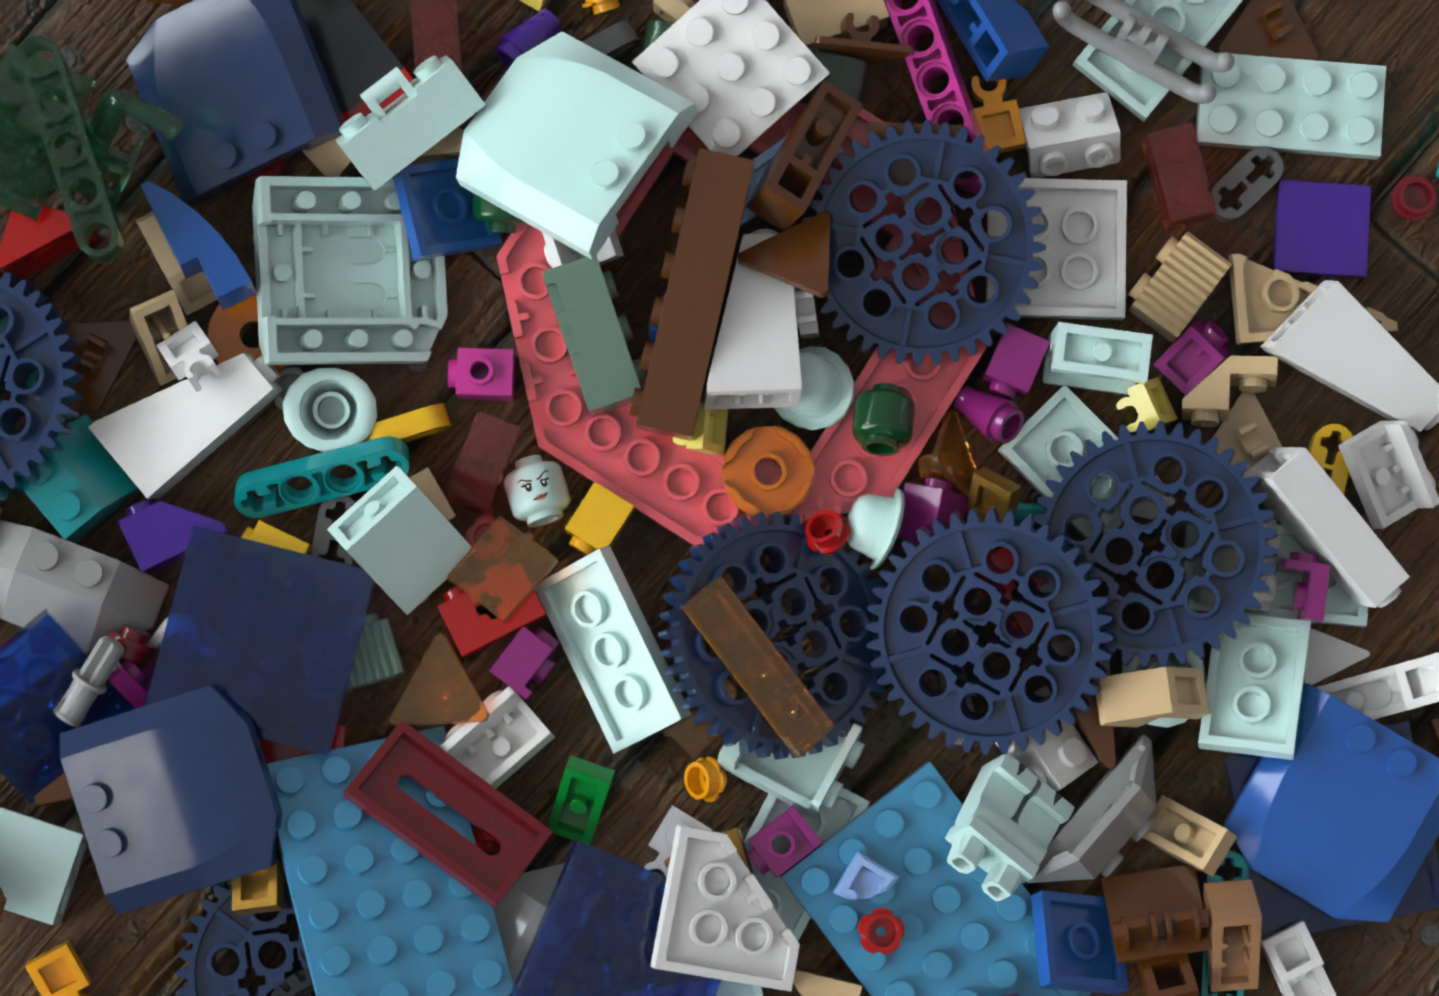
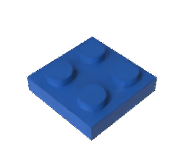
M459 158L411 164L393 176L414 261L495 248L503 243L500 232H487L488 222H481L474 218L472 213L473 193L460 186L456 178Z
M1043 890L1031 895L1040 988L1117 995L1129 990L1127 964H1117L1104 897Z

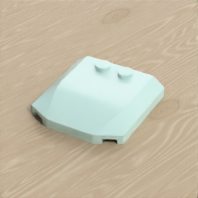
M560 32L515 59L484 102L486 106L475 114L464 129L456 178L460 186L593 260L619 224L616 213L664 146L673 148L698 113L696 104L574 37Z
M258 177L255 181L252 211L258 335L264 364H423L427 362L437 333L442 329L448 315L445 256L413 260L393 178L374 191L364 177Z

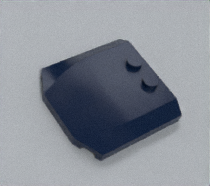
M193 0L157 18L126 59L181 199L190 207H194L231 189L230 184L302 149L312 150L342 135L339 128L345 123L344 117L296 0Z
M217 683L60 733V760L104 894L118 914L263 870L276 864L277 854H274L277 829L281 827L282 820L280 802L253 721L243 710L238 711L221 693L224 690Z

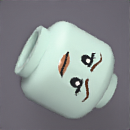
M532 455L517 460L514 463L516 469L510 472L504 480V488L512 515L519 521H526L529 527L547 525L563 518V510L568 507L571 499L561 466L556 462L543 461L541 455Z

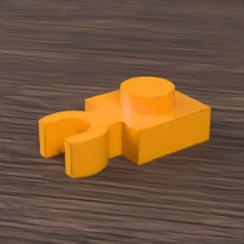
M978 76L972 77V94L977 101L983 104V107L974 108V112L981 132L985 136L988 150L996 145L1001 146L1000 153L1026 148V140L1017 101L1015 99L1003 102L1002 99L1006 92V79L996 80L997 87L993 91H985L980 87Z
M69 940L28 961L25 965L41 996H90L84 994L81 989L90 985L92 980Z

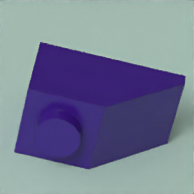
M146 499L126 509L128 516L118 521L141 571L148 575L233 535L229 526L221 521L162 501L153 504L152 499Z

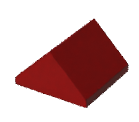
M15 197L0 244V269L5 273L10 272L19 277L20 282L99 240L96 232L78 215Z

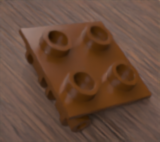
M1188 864L1101 878L1117 964L1212 950L1208 931L1207 909L1203 908L1195 867Z

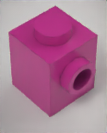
M458 348L457 360H449L448 387L456 388V396L459 400L514 402L516 365L514 350Z

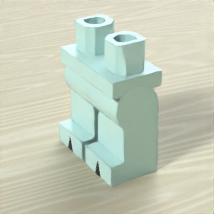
M1009 753L1001 755L982 766L955 820V826L950 828L945 837L952 844L947 863L958 872L965 874L976 870L977 866L988 873L982 884L983 892L998 902L1011 896L1020 884L1035 877L1039 869L1038 865L1044 859L1047 847L1061 824L1068 821L1075 809L1071 803L1045 782L1036 785L1039 777Z

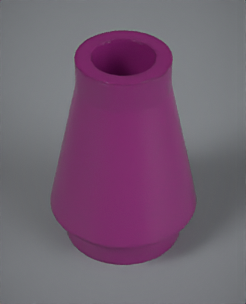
M971 386L964 387L955 398V410L962 413L992 443H1009L1018 435L1022 428L1024 415L1018 410V405L1014 401L978 391Z

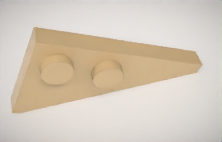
M1242 254L1229 255L1228 261L1232 264L1229 268L1236 344L1265 342L1318 286L1307 281L1301 282L1293 279L1290 274L1278 269L1272 270L1248 260L1247 256ZM1365 308L1387 332L1398 331L1397 321L1387 318L1384 313L1372 308Z

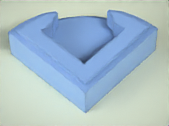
M856 852L833 893L852 900L872 898L890 889L899 876L863 854Z

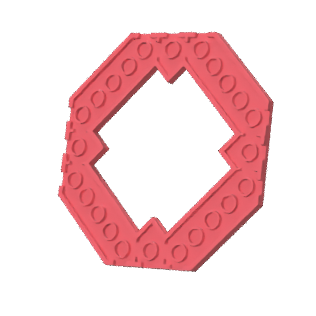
M820 83L748 148L760 155L785 138ZM862 107L841 145L844 152L852 158L856 156L852 144L854 141L858 140L867 148L870 147L869 135L866 131L867 124L870 122H884ZM689 126L673 148L664 146L616 213L619 221L615 228L618 239H620L673 155L687 163V159L697 160L699 148L709 150ZM839 160L831 165V167L840 170L843 168ZM826 173L822 182L831 184L832 180ZM940 184V187L952 203L950 196L948 195L944 187ZM859 185L853 193L854 205L862 211H871L877 203L876 192L870 186ZM890 192L887 195L890 203L885 207L886 210L868 221V223L873 224L888 213L898 212L904 217L907 213L901 196L897 197L893 192ZM928 197L920 212L917 213L919 218L928 224L938 222L942 216L941 204L936 199ZM956 213L954 217L950 219V222L954 227L958 226ZM527 223L517 224L515 233L510 234L496 257L539 449L589 481L597 482L634 506L635 510L692 546L704 545L702 537L712 532L718 534L717 527L730 523L733 526L734 520L744 516L750 521L751 516L738 509L726 494L721 477L723 455L702 454L675 444L673 437L636 429L637 417L629 415L631 403L592 417L590 416L544 282L542 271L552 267L545 257L544 246L546 242L543 233ZM894 224L883 225L880 230L892 237L886 249H898L903 242L901 229ZM941 228L932 235L929 233L926 236H922L919 231H916L914 235L917 241L902 257L906 258L912 253H918L922 250L931 255L933 252L930 249V245L935 241L934 238L942 234L945 229ZM948 238L943 245L945 257L952 262L964 261L965 256L961 238ZM879 257L876 262L878 267L873 271L874 276L877 279L885 276L889 282H893L894 277L891 272L896 268L895 262L892 259L884 262ZM920 263L909 264L905 270L906 282L913 288L925 287L929 282L928 269ZM968 267L960 273L956 272L952 275H949L945 270L941 271L942 281L938 284V287L918 300L917 303L921 304L939 291L943 292L947 289L951 290L953 294L958 293L957 283L964 274L969 272ZM970 281L969 291L975 298L972 282ZM938 302L931 308L930 316L936 325L948 327L954 323L956 313L950 304ZM978 338L976 340L977 353L973 356L964 346L960 347V359L957 362H954L948 352L944 351L941 364L937 366L932 361L930 353L925 355L921 366L915 365L913 353H908L903 363L897 364L896 350L893 349L890 350L884 359H880L878 345L854 383V398L846 415L831 427H826L810 453L814 465L812 489L804 503L789 515L799 514L800 524H802L803 521L810 519L815 513L822 510H832L841 515L849 514L853 503L860 496L866 494L893 497L896 488L900 486L987 348L986 344ZM878 383L897 385L901 388V393L908 395L915 405L912 440L906 447L899 449L897 454L891 456H878L864 451L862 445L854 439L852 433L854 407L857 397L862 392L873 389V386ZM766 459L756 465L754 474L760 483L773 485L781 478L782 471L777 462Z

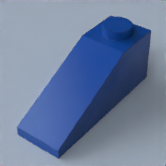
M937 0L986 82L1028 76L1049 48L1048 43L1028 11L1015 0Z

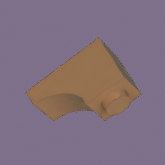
M1252 880L1204 883L1203 908H1206L1208 913V931L1212 950H1207L1208 982L1211 992L1258 989L1262 914Z

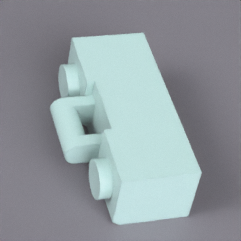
M447 55L440 60L436 56H432L422 62L414 70L413 73L416 75V78L410 83L399 68L395 67L360 94V97L372 112L366 117L362 113H358L339 128L342 135L335 141L374 191L486 106L456 64ZM401 87L405 93L382 109L379 104Z

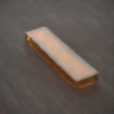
M722 577L715 578L681 607L795 757L803 756L835 727Z

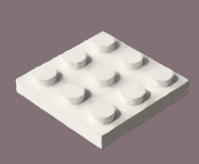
M700 0L632 61L644 76L696 104L698 113L688 126L709 150L737 157L830 74L766 0Z
M1025 178L1019 185L1020 190L1035 189L1036 191L1031 199L1026 201L1027 206L1042 207V212L1031 218L1032 223L1046 226L1044 232L1034 236V241L1046 244V250L1033 253V258L1044 263V269L1029 272V275L1039 282L1038 288L1024 287L1023 289L1032 300L1029 305L1014 304L1021 318L1124 320L1126 300L1127 181ZM997 210L988 211L986 233L991 236L1003 235L1008 227L1006 216ZM986 277L985 301L991 299L995 293V286L988 277Z

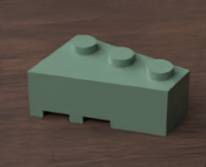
M597 255L593 260L584 257L542 271L546 289L590 416L592 417L630 404L635 388L641 389V387L645 386L647 376L645 370H640L641 359L631 360L626 343L634 341L625 314L618 317L616 315L611 299L619 296L611 272L602 273Z

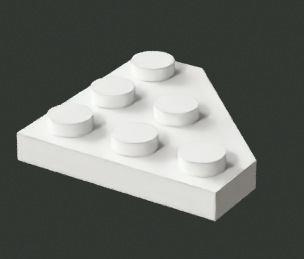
M676 825L650 967L791 992L800 944L773 908V903L754 874L750 873L736 852L737 849L728 835L721 832Z

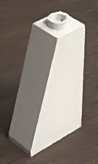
M759 229L750 234H743L739 253L778 233L772 229ZM737 257L706 385L703 408L708 410L797 407L802 392L794 286L741 265Z
M1324 280L1260 346L1269 355L1278 357V360L1390 421L1406 420L1413 431L1429 430L1439 423V384L1339 281Z
M242 353L217 365L223 375L219 379L213 373L203 375L198 381L202 387L198 392L195 391L189 380L186 379L93 422L88 428L147 499H160L283 391L282 387L275 381L280 377L279 372L273 365H265L262 355L256 358L255 355Z
M1271 447L1268 453L1261 456L1246 470L1242 476L1243 479L1258 476L1260 483L1252 493L1268 494L1269 500L1263 505L1268 510L1274 511L1275 518L1308 553L1318 555V563L1330 565L1329 575L1358 606L1373 608L1378 606L1381 608L1398 597L1401 592L1399 586L1410 576L1306 448Z

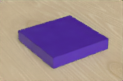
M1279 180L1276 189L1272 270L1278 269L1287 274L1365 279L1367 277L1371 186Z

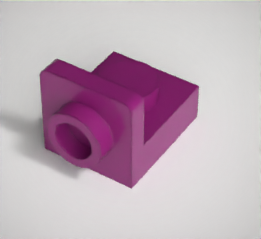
M1198 318L1153 365L1184 395H1188L1232 349L1226 343L1228 337L1220 327L1211 321L1205 323L1202 319Z
M1290 552L1289 559H1281L1276 563V572L1303 575L1302 582H1295L1292 594V609L1298 610L1297 620L1311 621L1312 624L1324 621L1330 565L1318 563V555Z
M119 659L108 677L110 683L135 708L166 699L178 686V683L160 659L154 660L144 670L134 661L128 659L122 661Z

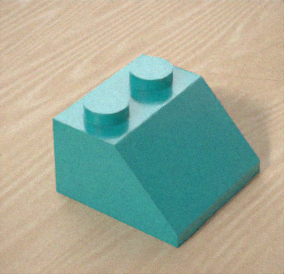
M87 414L67 424L73 431L72 435H58L56 439L64 450L63 452L53 450L47 452L53 465L49 468L38 463L35 466L39 476L37 481L26 476L22 477L24 492L63 539L75 544L140 491L88 427L93 421Z

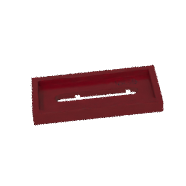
M403 720L399 722L343 794V797L494 909L501 903L553 834L552 830ZM402 777H409L427 791L430 790L436 798L486 835L496 839L500 846V852L497 855L486 854L401 791L397 781Z

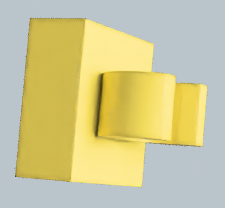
M1159 377L1147 380L1145 384L1139 383L1128 388L1129 397L1122 398L1116 404L1118 410L1133 406L1138 413L1136 422L1126 426L1129 432L1137 431L1139 422H1144L1147 430L1150 431L1156 428L1158 421H1163L1165 426L1178 419Z
M700 402L692 441L673 437V442L702 454L724 456L728 409L704 410L703 402Z

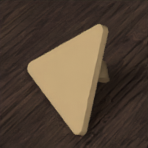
M1242 392L1229 411L1228 422L1223 421L1213 436L1219 440L1217 454L1220 455L1230 447L1234 450L1232 466L1246 461L1249 468L1261 456L1268 453L1271 447H1282L1255 393Z

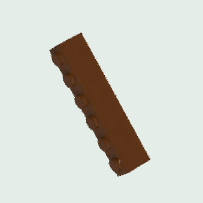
M699 148L696 161L687 159L682 187L690 188L686 206L677 205L671 229L672 233L679 234L675 252L666 251L661 272V278L669 280L665 298L656 296L650 324L659 326L655 343L645 342L640 363V370L648 371L644 389L635 388L629 412L630 416L637 417L636 429L692 441L755 160Z

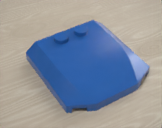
M1305 683L1303 685L1294 760L1262 756L1222 826L1237 836L1234 842L1252 871L1328 916L1336 919L1389 922L1439 835V758L1333 695Z

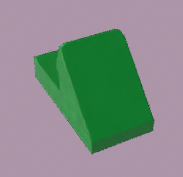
M570 755L547 827L554 834L590 846L610 792L615 771Z

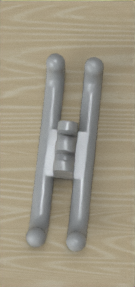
M1086 0L1124 22L1116 38L1072 12L1068 2L1058 1L1053 6L1054 19L1066 31L1194 103L1207 104L1212 102L1216 97L1215 87L1211 84L1199 85L1158 63L1156 60L1164 46L1197 65L1214 72H1227L1235 64V59L1231 53L1223 52L1218 54L1123 0Z

